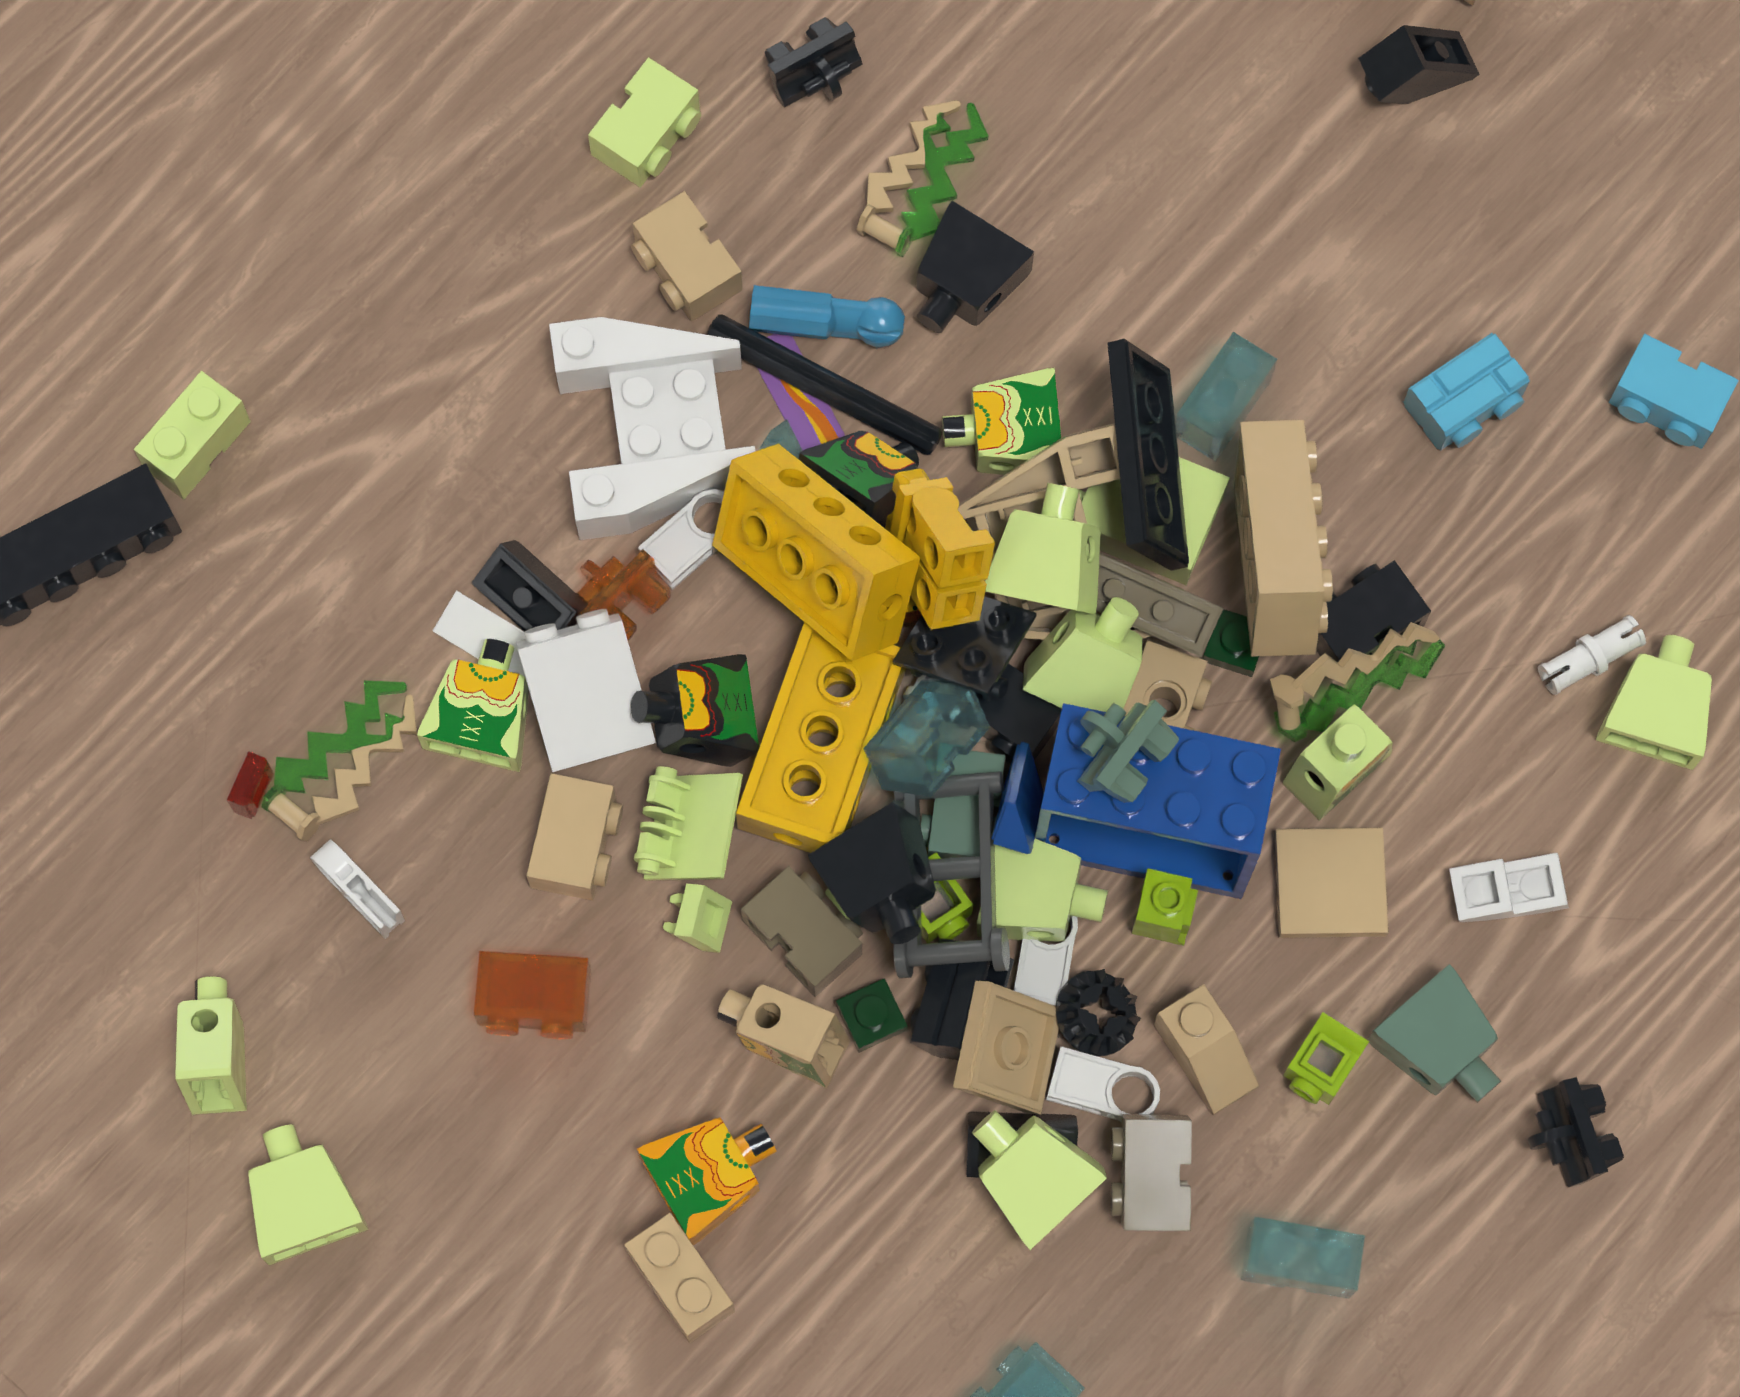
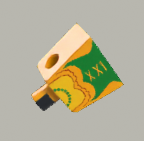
M721 1117L637 1148L639 1158L674 1219L692 1245L700 1242L760 1191L759 1183L750 1167L777 1152L771 1138L761 1123L733 1139Z

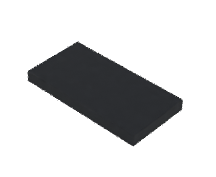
M1124 338L1108 342L1126 546L1170 571L1186 568L1189 564L1170 369Z

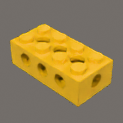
M779 443L732 459L712 546L851 661L897 644L921 557Z
M804 622L736 812L738 829L812 853L851 828L906 668L893 664V660L901 647L892 645L851 661ZM835 684H844L853 691L845 697H835L830 695L827 689ZM819 732L829 733L836 738L832 744L824 747L814 745L809 739ZM801 781H810L819 787L814 794L809 796H800L792 791V787Z

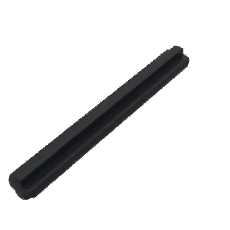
M723 314L717 315L709 327L707 335L739 340L741 359L894 439L910 444L915 450L925 455H930L937 447L942 433L940 427Z

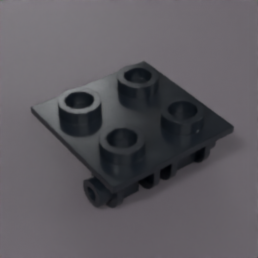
M984 596L980 621L931 630L921 615L894 658L893 664L909 669L915 677L924 675L939 680L940 685L945 687L953 684L954 689L960 692L969 689L972 692L981 694L982 698L987 701L993 700L994 697L1002 699L1008 689V679L1001 677L1037 617V614Z

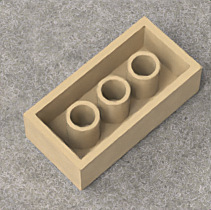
M1304 420L1240 422L1233 489L1251 657L1315 655L1318 634L1327 633L1328 629L1326 602L1332 601V573L1330 569H1322L1321 558H1326L1327 532L1325 526H1317L1316 515H1321L1322 491L1320 483H1312L1310 473H1315L1317 468L1315 441H1306Z

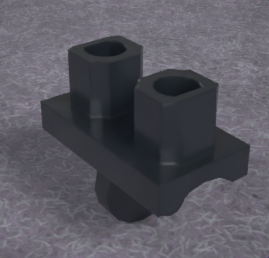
M824 17L809 26V29L806 31L808 43L794 50L788 42L780 41L766 49L765 56L776 96L784 108L805 96L810 97L820 90H823L825 95L832 101L842 95V89L838 80L852 73L853 69L863 65L855 45L854 30L847 21L836 26L828 18Z
M1575 1077L1563 1080L1557 1086L1537 1094L1542 1111L1536 1113L1541 1133L1535 1134L1527 1140L1531 1150L1547 1147L1552 1165H1561L1568 1188L1584 1184L1608 1172V1167L1623 1160L1624 1154L1618 1138L1613 1133L1597 1137L1591 1118L1605 1113L1606 1101L1600 1085H1579L1578 1079Z

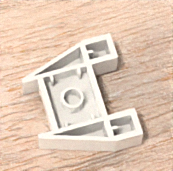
M604 317L549 324L560 394L611 387L621 464L569 471L579 540L633 533L681 510L695 495L704 490H724L731 460L755 452V446L726 450L715 373L742 369L739 340Z

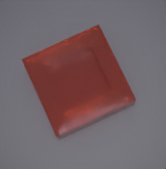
M248 751L227 798L234 813L249 819L255 817L274 775L265 757Z

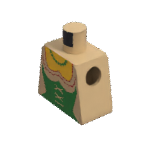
M763 984L756 988L752 998L730 989L723 997L718 1009V1019L737 1027L736 1034L747 1050L826 1089L851 1041L835 1013Z

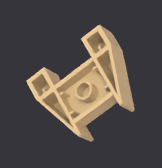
M1115 423L1062 437L959 504L958 511L962 517L966 519L975 516L978 530L987 529L995 541L992 561L1010 514L1014 509L1041 514L1047 483L1083 489L1120 479ZM1078 494L1073 521L1087 524L1080 494ZM995 594V598L998 601L1037 614L1024 637L1027 639L1044 640L1071 610ZM1134 627L1130 628L1139 633L1142 638L1152 636Z

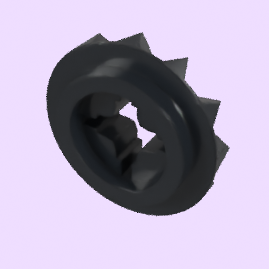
M1105 969L1083 971L1068 980L1058 995L1056 1003L1058 1026L1065 1039L1080 1052L1094 1056L1114 1054L1134 1039L1135 1027L1141 1019L1137 1016L1135 1007L1138 996L1130 994L1124 985V978H1116L1107 974ZM1099 996L1102 999L1103 1008L1116 1015L1102 1021L1100 1028L1097 1024V1016L1089 1013L1088 1010L1081 1009L1097 1003Z

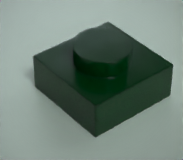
M1223 609L1208 641L1203 660L1208 661V664L1252 677L1259 656L1251 657L1247 616Z
M885 978L836 1000L838 1011L858 1053L908 1030L907 1023Z

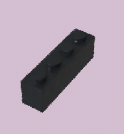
M146 463L0 537V625L7 627L22 622L31 614V609L49 600L51 602H58L72 596L79 589L78 585L96 576L104 578L119 572L125 567L127 560L144 551L145 553H155L164 549L172 543L174 536L182 532Z

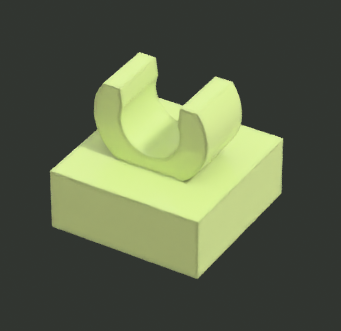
M686 883L684 894H673L669 901L680 908L677 923L664 922L663 929L702 951L720 953L732 901L705 885Z

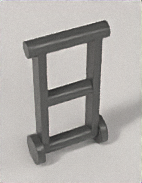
M1001 771L894 781L895 800L904 801L905 810L916 816L919 823L921 799L979 795L980 856L929 860L934 881L980 878L982 940L922 944L921 906L913 910L921 928L919 935L909 942L894 944V964L899 979L911 978L913 969L916 966L992 961L996 972L1008 971L1010 948L1008 934L1005 927H996L995 844H993L991 839L994 829V793L1004 792V780Z

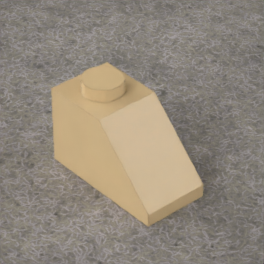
M1204 984L1158 1012L1154 1027L1212 1115L1217 1114L1259 1087L1235 1030Z

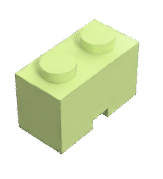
M649 57L624 88L625 93L630 95V98L621 109L611 104L588 134L591 155L640 188L650 175L656 177L664 170L672 154L670 149L680 136L687 138L694 131L701 118L698 89Z
M200 371L134 448V451L141 465L146 463L154 478L182 499H185L211 469L209 465L221 451L225 452L251 421L242 400L203 371Z

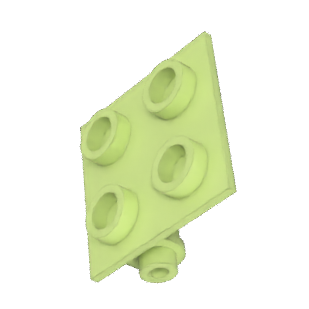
M664 766L656 767L655 775L649 776V789L646 800L656 806H645L642 812L645 816L653 818L654 822L646 821L640 823L639 829L644 832H640L637 853L634 854V861L638 862L637 872L644 874L643 879H724L743 774L725 773L677 776L676 769Z

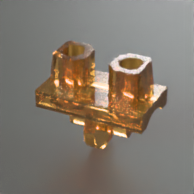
M644 549L624 569L623 564L614 556L601 568L594 562L587 560L580 567V570L588 582L576 594L588 605L577 616L599 609H607L609 616L619 613L627 640L629 641L636 632L637 626L622 610L635 599L650 614H653L671 597L669 587L656 572L655 559Z

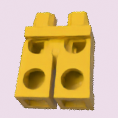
M919 468L898 472L894 475L892 490L896 495L895 507L893 512L887 516L885 526L887 531L921 557L911 597L931 630L980 621L987 586L984 580L988 579L995 541L987 529L971 530L958 511L959 500L953 494L954 487L947 477L930 480L925 471Z

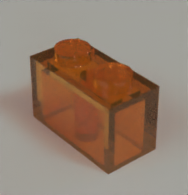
M479 951L474 1017L478 1026H486L487 1033L499 1036H516L519 1034V1028L540 1029V1036L550 1039H572L573 1032H586L591 980L589 959L584 957Z

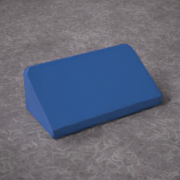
M1021 742L1020 745L1017 744L1004 782V792L1001 795L991 839L995 845L1030 854L1033 849L1044 794L1030 746L1025 742Z

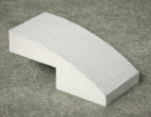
M1558 853L1505 863L1503 859H1497L1449 869L1459 922L1519 917L1569 908Z

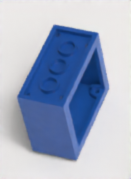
M1063 703L1035 838L1081 857L1082 866L1143 879L1145 878L1147 868L1192 878V889L1242 899L1261 854L1281 749L1168 725L1178 736V743L1161 762L1152 761L1140 750L1136 752L1129 763L1148 778L1147 785L1133 802L1123 803L1107 794L1104 790L1089 792L1077 782L1096 757V755L1094 757L1087 755L1080 748L1090 735L1081 725L1080 720L1088 710L1102 716L1106 712ZM1056 836L1059 842L1053 844L1049 841V838ZM1230 873L1232 879L1225 880L1223 874Z

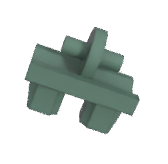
M1151 700L1147 706L1135 703L1126 716V711L1115 703L1111 705L1104 716L1088 710L1080 722L1090 735L1080 748L1091 757L1096 755V757L1077 782L1089 792L1104 790L1107 794L1123 803L1133 802L1147 785L1148 781L1147 777L1129 763L1136 752L1140 750L1152 761L1161 762L1169 755L1179 741L1178 736L1161 719L1167 710L1156 700Z

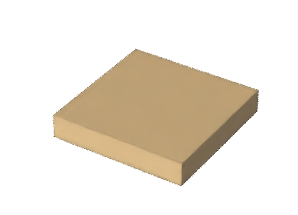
M1383 828L1276 829L1274 840L1279 938L1387 936L1388 916Z
M975 981L953 1088L1028 1114L1041 1115L1059 1030L1056 1006L989 981Z

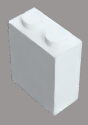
M607 609L587 612L576 617L578 625L557 630L555 623L537 626L524 632L526 639L516 642L552 772L656 743L651 723H637L631 714L632 698L637 691L642 690L619 613L609 616Z

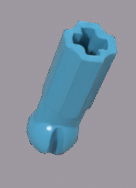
M754 285L749 328L756 332L826 340L829 336L863 340L867 345L882 348L891 346L901 338L905 315L902 308L895 301L884 297L871 298L868 301L833 298L832 294Z

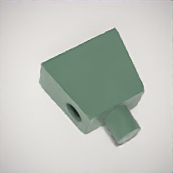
M1450 964L1377 1026L1367 1039L1373 1048L1434 1095H1438L1456 1079L1478 1103L1501 1082L1496 1074L1480 1058L1498 1040L1497 1034L1456 970Z

